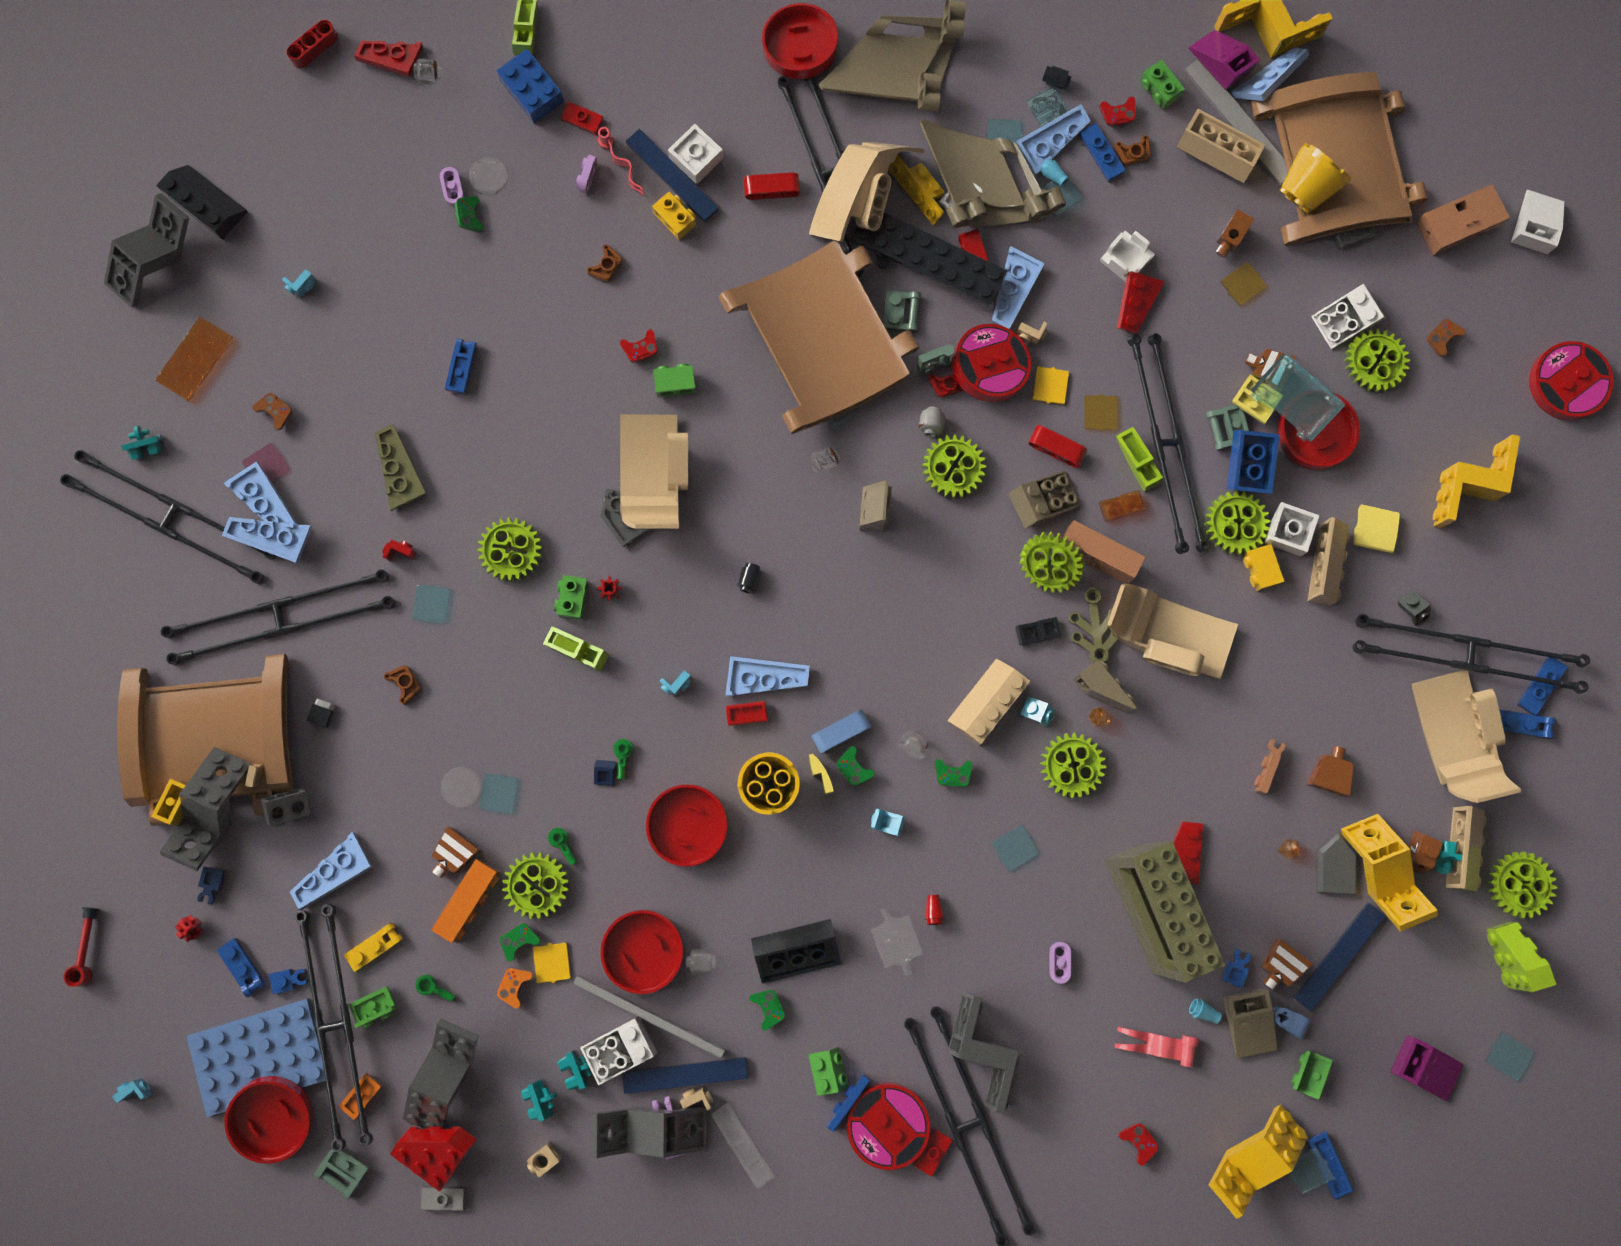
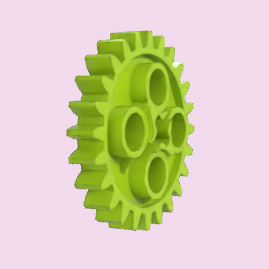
M1370 329L1366 334L1362 332L1359 337L1354 338V343L1351 342L1348 345L1350 349L1345 352L1350 357L1344 360V362L1350 363L1345 368L1352 371L1348 376L1356 377L1353 383L1360 381V388L1367 385V391L1374 387L1375 392H1378L1380 388L1385 392L1388 387L1392 389L1395 387V384L1398 385L1402 382L1401 379L1406 376L1404 372L1409 369L1405 364L1409 363L1410 359L1405 358L1409 352H1403L1402 350L1406 345H1399L1401 338L1394 340V333L1387 336V330L1380 334L1379 329L1374 334ZM1370 344L1374 345L1377 351L1372 350ZM1383 347H1386L1385 352L1377 362L1378 364L1373 368L1371 375H1369L1368 372L1376 362V357L1381 354ZM1387 354L1391 355L1394 361L1389 360ZM1361 360L1367 363V367L1361 364ZM1378 370L1383 372L1384 377L1378 374Z
M954 434L952 440L946 435L944 442L941 438H938V445L932 443V449L927 448L926 450L929 456L923 457V460L928 463L922 464V468L927 469L923 472V476H929L925 482H932L930 489L937 487V494L944 491L945 498L948 493H951L952 499H954L956 493L962 498L964 491L967 495H970V488L976 490V484L982 483L979 477L985 476V473L981 470L986 469V465L981 464L985 461V457H979L983 451H976L978 444L971 446V439L964 442L963 435L960 440H957L956 434ZM946 450H953L956 455L949 457L946 455ZM963 452L964 455L958 462L957 468L953 470L949 479L945 481L944 478L949 473L951 465L955 463L959 454ZM970 460L972 462V466L965 467L962 461ZM937 466H943L946 472L940 474L936 471L935 468ZM959 476L962 478V483L956 484L952 478Z
M1237 490L1233 492V495L1227 492L1225 497L1220 495L1218 497L1219 501L1214 500L1212 502L1214 507L1210 506L1207 509L1211 514L1205 515V518L1210 520L1204 524L1210 527L1206 533H1212L1213 536L1209 540L1215 539L1217 541L1215 547L1221 544L1222 552L1229 548V554L1236 550L1237 555H1240L1242 549L1244 553L1248 552L1249 548L1251 550L1256 549V545L1260 546L1263 543L1261 539L1267 538V535L1263 532L1270 530L1269 527L1265 526L1270 522V520L1265 519L1269 512H1262L1265 505H1258L1260 499L1253 501V494L1247 498L1245 491L1240 496ZM1223 509L1230 512V518L1224 516ZM1243 509H1247L1250 512V517L1244 516ZM1244 528L1250 529L1251 536L1245 535ZM1224 529H1229L1232 532V537L1226 536Z
M508 517L506 523L500 518L499 525L492 522L493 528L486 527L488 533H481L484 541H478L482 548H478L477 551L483 553L478 559L484 561L481 566L483 568L488 567L486 571L488 574L494 571V578L500 575L502 581L506 579V576L510 582L513 581V576H516L518 580L521 579V574L528 577L527 570L534 572L532 565L539 566L536 558H542L537 553V551L543 550L541 546L537 545L542 542L541 539L535 538L538 532H531L533 526L529 525L526 527L527 522L525 520L519 524L518 518H515L514 522H512L511 518ZM501 534H507V539L504 542L498 541V537ZM520 538L527 539L524 546L517 545ZM495 544L505 548H510L512 546L517 551H527V554H521L519 552H515L512 550L508 553L503 548H493V545ZM502 553V559L494 561V555ZM515 557L522 558V562L519 565H513Z
M1042 532L1040 537L1035 535L1033 539H1029L1020 554L1021 560L1019 564L1023 565L1021 571H1027L1024 577H1031L1030 584L1036 582V588H1039L1041 585L1044 586L1045 592L1048 588H1051L1052 593H1054L1057 588L1061 593L1064 588L1069 590L1071 585L1075 586L1077 581L1081 579L1085 561L1082 560L1084 555L1078 554L1080 547H1073L1075 541L1068 543V536L1061 539L1060 533L1054 537L1052 532L1048 536Z
M1074 732L1071 738H1069V735L1065 733L1064 740L1057 736V743L1053 740L1050 741L1052 748L1047 746L1044 748L1048 754L1041 755L1042 758L1046 759L1039 764L1045 766V769L1040 771V773L1047 774L1043 781L1050 780L1048 788L1055 786L1054 793L1061 790L1062 797H1065L1067 792L1070 798H1073L1075 793L1078 798L1082 797V791L1089 795L1088 788L1093 791L1096 790L1094 783L1101 784L1102 782L1098 777L1105 776L1104 773L1100 772L1101 769L1106 768L1105 765H1101V761H1104L1105 758L1099 757L1102 750L1096 751L1095 748L1098 743L1091 745V738L1085 741L1084 734L1077 738ZM1068 748L1071 749L1072 762L1077 763V767L1074 770L1068 766L1071 763ZM1078 748L1083 749L1085 752L1083 759L1076 756ZM1058 752L1065 755L1064 763L1057 761L1056 754ZM1082 768L1089 770V777L1087 779L1082 778L1080 775ZM1074 771L1078 779V783H1075L1074 781ZM1062 772L1069 774L1070 780L1068 783H1064L1061 780Z
M531 852L529 859L523 854V861L515 859L517 865H509L512 872L504 873L509 877L508 880L502 881L508 884V887L502 889V891H508L509 893L504 899H511L512 901L508 906L515 905V913L522 910V917L529 913V919H533L536 913L537 918L540 919L542 912L548 917L549 910L557 912L555 905L563 906L560 899H567L563 894V891H569V888L564 887V884L568 883L569 880L563 879L567 872L560 871L563 864L556 866L557 858L550 861V854L543 858V853L539 852L536 858L534 852ZM533 865L539 868V874L536 877L531 876L529 872ZM524 873L531 881H539L538 886L547 891L550 897H547L539 889L533 890L534 885L525 880L521 875ZM550 877L555 880L553 889H548L545 885L546 880ZM521 881L526 884L524 893H520L517 890V885ZM536 894L542 897V903L539 906L533 903V897Z
M1512 852V856L1509 854L1504 855L1505 860L1498 859L1497 861L1500 866H1492L1496 872L1489 873L1494 879L1488 881L1489 884L1493 885L1489 892H1495L1491 899L1499 900L1496 906H1504V913L1510 912V916L1516 917L1518 915L1519 918H1525V916L1533 918V913L1541 915L1540 910L1547 911L1548 909L1545 904H1553L1549 898L1556 897L1551 891L1552 889H1557V886L1552 885V882L1557 879L1550 878V874L1554 871L1546 870L1548 863H1541L1542 857L1535 858L1534 853L1527 855L1526 852H1520V854ZM1522 865L1525 867L1524 875H1522L1520 872V867ZM1507 879L1511 882L1509 889L1505 885ZM1536 881L1539 883L1538 891H1536L1534 888V883ZM1521 895L1525 897V902L1523 904H1521L1519 900Z

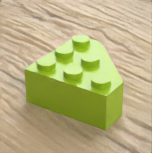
M1506 922L1487 928V939L1490 945L1493 946L1495 951L1494 959L1497 965L1500 966L1502 971L1501 979L1507 988L1535 992L1557 985L1550 964L1545 958L1542 959L1537 955L1538 948L1529 937L1526 938L1520 932L1522 927L1518 922Z

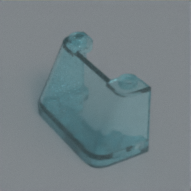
M1286 352L1277 359L1250 389L1253 392L1251 396L1259 403L1262 400L1267 402L1293 424L1298 430L1296 434L1303 441L1308 439L1311 442L1345 406V402Z

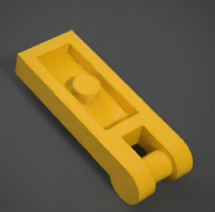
M393 922L343 955L354 972H357L403 940L402 936L396 933V927ZM388 934L391 940L386 942L383 937L384 935Z

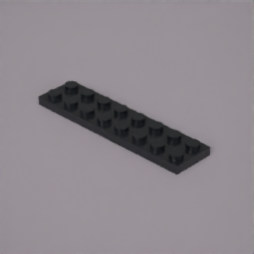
M885 212L878 230L871 231L857 226L851 237L852 242L864 246L990 307L1007 275V270Z

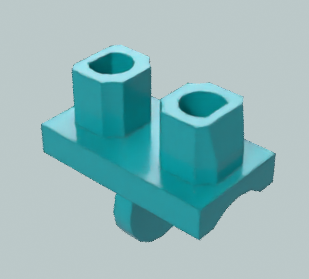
M137 425L134 426V432L128 434L130 439L136 438L137 441L121 445L123 451L127 450L131 460L144 457L140 447L144 445L147 446L150 455L162 452L160 441L163 440L162 435L145 438V435L150 434L149 429L142 430Z
M1443 841L1434 866L1438 873L1448 874L1453 870L1452 861H1462V855L1457 854L1458 843Z
M574 1050L568 1052L557 1063L561 1072L571 1068L574 1076L565 1079L567 1089L579 1088L581 1090L588 1085L582 1070H584L586 1077L592 1075V1072L584 1056L579 1057L582 1064L580 1066Z
M542 1079L527 1085V1088L521 1091L523 1100L528 1101L532 1099L534 1107L528 1109L530 1120H539L541 1122L554 1115L552 1108L555 1106L552 1099L558 1096L556 1092L550 1094L549 1088L544 1087Z

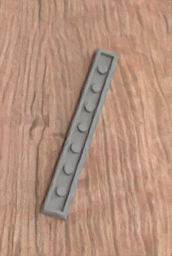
M1199 60L1185 68L1184 73L1228 125L1265 144L1258 161L1280 187L1288 174L1285 159L1230 93L1224 90Z
M580 975L576 977L575 985L722 1058L725 1048Z

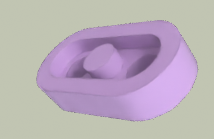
M588 155L587 158L583 159V171L576 180V186L580 192L588 193L597 167L598 158L596 156Z
M453 167L444 168L440 172L443 195L449 205L455 206L457 199L464 198L460 175ZM448 178H454L452 181H448ZM453 195H458L456 199H452Z
M1055 942L1049 951V974L1051 979L1059 984L1066 983L1071 977V949L1064 942ZM1058 948H1061L1063 950V954L1061 956H1058L1056 954V950ZM1058 969L1063 971V975L1060 977L1056 975Z

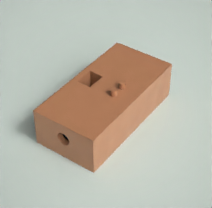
M1493 184L1424 213L1416 221V224L1434 256L1501 227L1510 216Z
M1075 520L1072 521L1062 537L1064 539L1068 536V543L1075 541L1073 547H1080L1078 554L1084 555L1082 560L1085 561L1087 566H1092L1095 570H1100L1125 584H1129L1136 577L1145 559V556Z

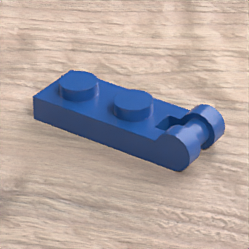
M456 339L445 385L446 391L466 394L474 354L477 350V342H464L463 339ZM462 349L467 350V354L461 353Z
M1499 710L1504 732L1554 739L1553 725L1556 724L1555 718ZM1540 724H1545L1544 731L1539 730Z
M233 938L216 950L247 998L253 995L256 989L266 986L264 979L237 938ZM250 977L253 979L251 984L247 982V979Z

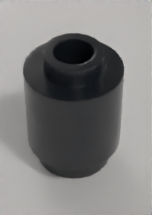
M1052 65V67H1046L1042 81L1046 82L1047 85L1063 90L1064 86L1068 87L1072 76L1068 75V70Z
M745 563L737 584L740 587V591L751 594L752 591L757 590L761 575L760 566L753 563Z

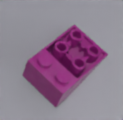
M1213 30L1188 48L1224 90H1227L1250 74L1261 60L1248 45L1216 30Z
M1406 1035L1390 1073L1447 1102L1464 1064L1415 1037Z

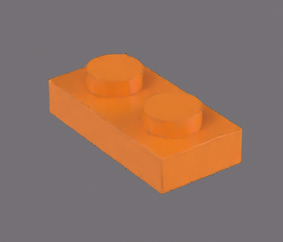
M368 1072L359 1081L363 1109H365L383 1086ZM355 1087L338 1106L353 1120L359 1116Z

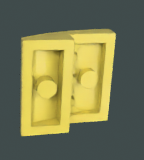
M1250 374L1232 400V403L1265 424L1283 396Z
M1361 504L1358 508L1357 526L1354 528L1353 545L1393 553L1397 539L1400 513Z
M809 754L813 777L821 775L825 795L832 794L834 790L827 771L814 754Z

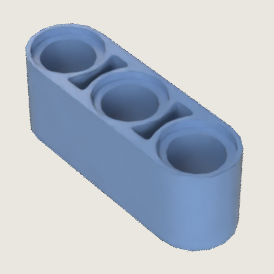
M861 709L813 734L811 738L819 753L822 754L868 730L872 726Z

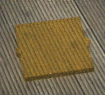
M1248 262L1220 281L1229 292L1228 295L1232 296L1239 306L1267 287L1259 277V272H1255Z
M1103 394L1085 395L1084 429L1099 430L1100 432L1102 430H1117V396H1103Z

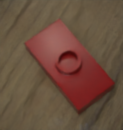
M569 101L560 117L561 121L594 135L597 134L604 119L602 115Z
M765 701L726 706L728 726L768 721Z
M934 1128L924 1151L915 1160L913 1165L932 1177L952 1139Z

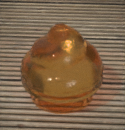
M1094 707L1090 711L1088 719L1092 725L1100 727L1110 723L1106 709Z
M1286 839L1284 844H1281L1278 852L1289 859H1295L1296 856H1300L1299 843L1297 840Z

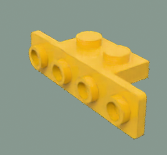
M896 155L895 162L889 165L888 170L931 224H936L944 214V211L935 200L942 197L945 193L922 163L909 168L901 157Z

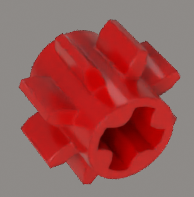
M608 576L606 581L600 579L602 585L597 587L598 591H603L600 597L603 599L607 596L609 602H611L613 597L619 599L617 593L623 590L622 587H617L619 580L612 581L610 576ZM608 585L614 589L613 592L607 591L606 587Z
M192 915L180 918L175 926L178 930L176 936L180 940L184 939L186 942L197 939L203 931L199 927L202 922Z

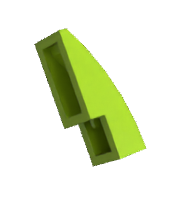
M538 0L517 1L512 41L514 56L519 55L526 49L533 55Z
M1134 427L1117 435L1116 439L1122 453L1143 491L1145 492L1160 484L1163 476L1153 463L1154 458Z
M553 626L543 643L600 672L610 655L606 651Z

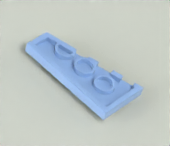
M1291 48L1231 91L1233 98L1264 101L1309 56L1308 49Z
M1082 104L1015 142L1019 145L1034 176L1040 171L1041 166L1046 160L1054 158L1091 121Z
M1010 246L1005 265L1007 275L1000 286L991 323L1008 329L1011 328L1045 263Z
M259 462L253 463L224 483L263 521L297 524Z
M229 517L222 536L299 563L313 526Z
M730 656L725 696L807 687L810 666Z
M354 832L350 833L347 839L341 845L339 844L328 858L323 859L312 873H309L290 891L299 910L305 909L373 868Z

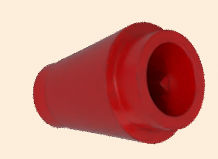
M928 895L925 912L927 925H942L945 917L939 895Z

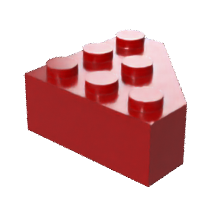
M460 1126L452 1127L451 1129H443L442 1127H427V1129L410 1127L396 1143L390 1155L440 1192L453 1177L477 1139Z

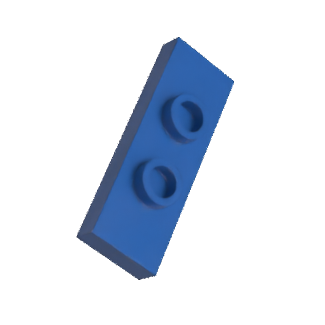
M1097 123L1079 132V136L1108 182L1125 173V168Z
M1547 657L1537 672L1536 677L1559 681L1568 666L1556 658ZM1532 681L1517 705L1531 715L1536 716L1556 685Z
M862 1074L855 1085L851 1084L844 1094L847 1096L842 1103L839 1101L832 1110L835 1114L827 1123V1128L832 1132H835L869 1084L870 1079L865 1074Z
M1324 1131L1308 1138L1307 1143L1333 1199L1336 1200L1354 1192L1327 1132Z

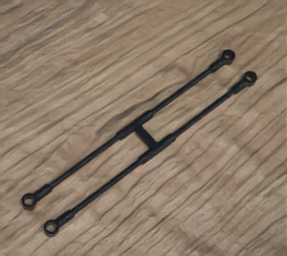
M781 76L778 79V87L783 91L785 99L790 105L811 158V165L823 192L827 185L826 178L831 177L835 167L822 171L794 105L793 96L789 88V79ZM814 77L806 78L804 80L807 81L811 93L814 94L839 161L843 151L839 147L818 94ZM782 81H785V82H786L785 85H782V84H780V83H781ZM845 234L843 242L847 252L850 253L852 249ZM875 252L877 266L881 269L886 268L889 259ZM880 260H885L886 263H885V264H881L879 261H880ZM863 270L857 274L858 278L863 275Z
M1137 333L1132 334L1128 337L1127 342L1132 347L1134 359L1137 361L1156 455L1158 461H1160L1175 526L1174 533L1177 542L1175 550L1180 555L1189 551V545L1185 542L1182 528L1179 525L1166 469L1163 447L1168 446L1176 447L1178 459L1181 462L1195 522L1196 550L1198 552L1207 551L1210 548V544L1205 539L1203 528L1200 526L1185 461L1186 455L1179 425L1176 422L1162 362L1163 356L1160 347L1162 338L1158 333H1154L1148 337V343L1153 348L1160 371L1172 423L1173 438L1161 439L1141 360L1142 354L1139 345L1141 337Z
M83 450L75 452L74 458L78 462L86 463L96 469L99 468L158 498L159 501L170 507L161 523H158L88 489L86 485L76 481L71 475L64 474L61 476L60 482L62 485L72 487L82 493L85 492L144 522L148 527L199 550L236 569L238 573L250 578L255 584L263 582L264 576L262 573L252 571L242 565L239 566L168 528L177 510L221 531H224V526L194 512L188 506L164 494H159L102 465L100 461L90 457ZM81 454H84L83 459H79ZM70 478L69 483L66 484V479ZM251 547L259 551L260 553L264 554V556L270 560H273L277 557L276 555L268 556V552ZM259 574L260 578L255 581V575Z
M381 569L376 574L364 576L359 580L294 597H284L258 604L256 607L191 624L185 623L174 627L164 626L161 629V635L169 639L174 637L175 634L189 631V629L270 609L273 610L276 628L263 631L261 634L196 651L191 650L179 654L169 653L166 660L169 664L178 665L181 661L194 658L196 655L261 638L267 639L290 633L303 627L367 610L373 611L384 607L391 609L395 606V600L390 596H385L382 600L369 603L367 606L285 626L280 609L281 606L292 604L294 601L351 586L365 585L376 581L386 582L389 575L385 570ZM381 573H385V577L383 579L379 578V575ZM391 599V604L386 606V600ZM167 629H170L169 635L165 634ZM173 656H176L175 662L171 661Z
M1366 614L1359 615L1355 620L1358 627H1365L1366 625L1378 628L1386 627L1452 639L1454 642L1468 644L1466 662L1448 661L1383 649L1380 646L1366 644L1363 640H1358L1353 644V651L1358 654L1362 652L1382 653L1421 660L1472 672L1491 673L1557 685L1560 688L1574 690L1577 694H1583L1589 688L1585 681H1557L1474 664L1476 646L1495 647L1561 659L1564 662L1575 663L1580 668L1590 663V658L1586 654H1581L1580 656L1565 653L1556 654L1491 642V640L1460 634L1452 635L1386 623L1383 620L1369 618ZM1360 618L1364 619L1365 623L1360 622ZM1357 644H1360L1362 646V649H1359L1357 647ZM1580 658L1584 659L1585 664L1581 662Z
M326 904L322 907L321 913L326 917L327 929L330 932L341 1000L342 1020L323 1023L308 938L310 936L308 929L310 914L308 911H298L295 914V920L299 923L301 938L304 941L314 1004L313 1015L318 1046L321 1049L332 1118L333 1141L331 1149L339 1152L345 1149L346 1141L341 1136L340 1124L337 1121L326 1052L325 1032L344 1029L359 1112V1144L362 1146L371 1144L373 1135L369 1132L367 1117L364 1115L353 1047L352 1024L349 1006L346 1004L335 936L334 915L336 907L332 904ZM328 907H330L331 912L329 914L327 913ZM302 913L304 914L303 920L300 918ZM364 1136L368 1138L367 1143L364 1141ZM337 1141L340 1143V1148L336 1145Z
M934 1006L931 1008L930 1014L935 1019L949 1047L951 1039L942 1016L943 1010L939 1006ZM935 1009L940 1010L939 1016L933 1015ZM913 1018L905 1019L904 1026L909 1031L914 1045H917L945 1111V1118L959 1150L964 1156L991 1220L990 1224L996 1236L995 1241L997 1245L1007 1246L1009 1240L1003 1233L998 1219L993 1214L961 1134L979 1125L985 1138L990 1143L1014 1199L1017 1213L1022 1222V1230L1026 1235H1033L1035 1226L1030 1222L1024 1207L1020 1203L992 1137L991 1128L979 1101L976 1100L959 1058L952 1055L972 1101L971 1105L976 1118L957 1125L921 1044L922 1040L916 1028V1021ZM909 1020L914 1022L912 1028H908L906 1025ZM1027 1225L1032 1226V1230L1029 1232L1025 1231ZM1000 1237H1005L1004 1243L998 1242Z

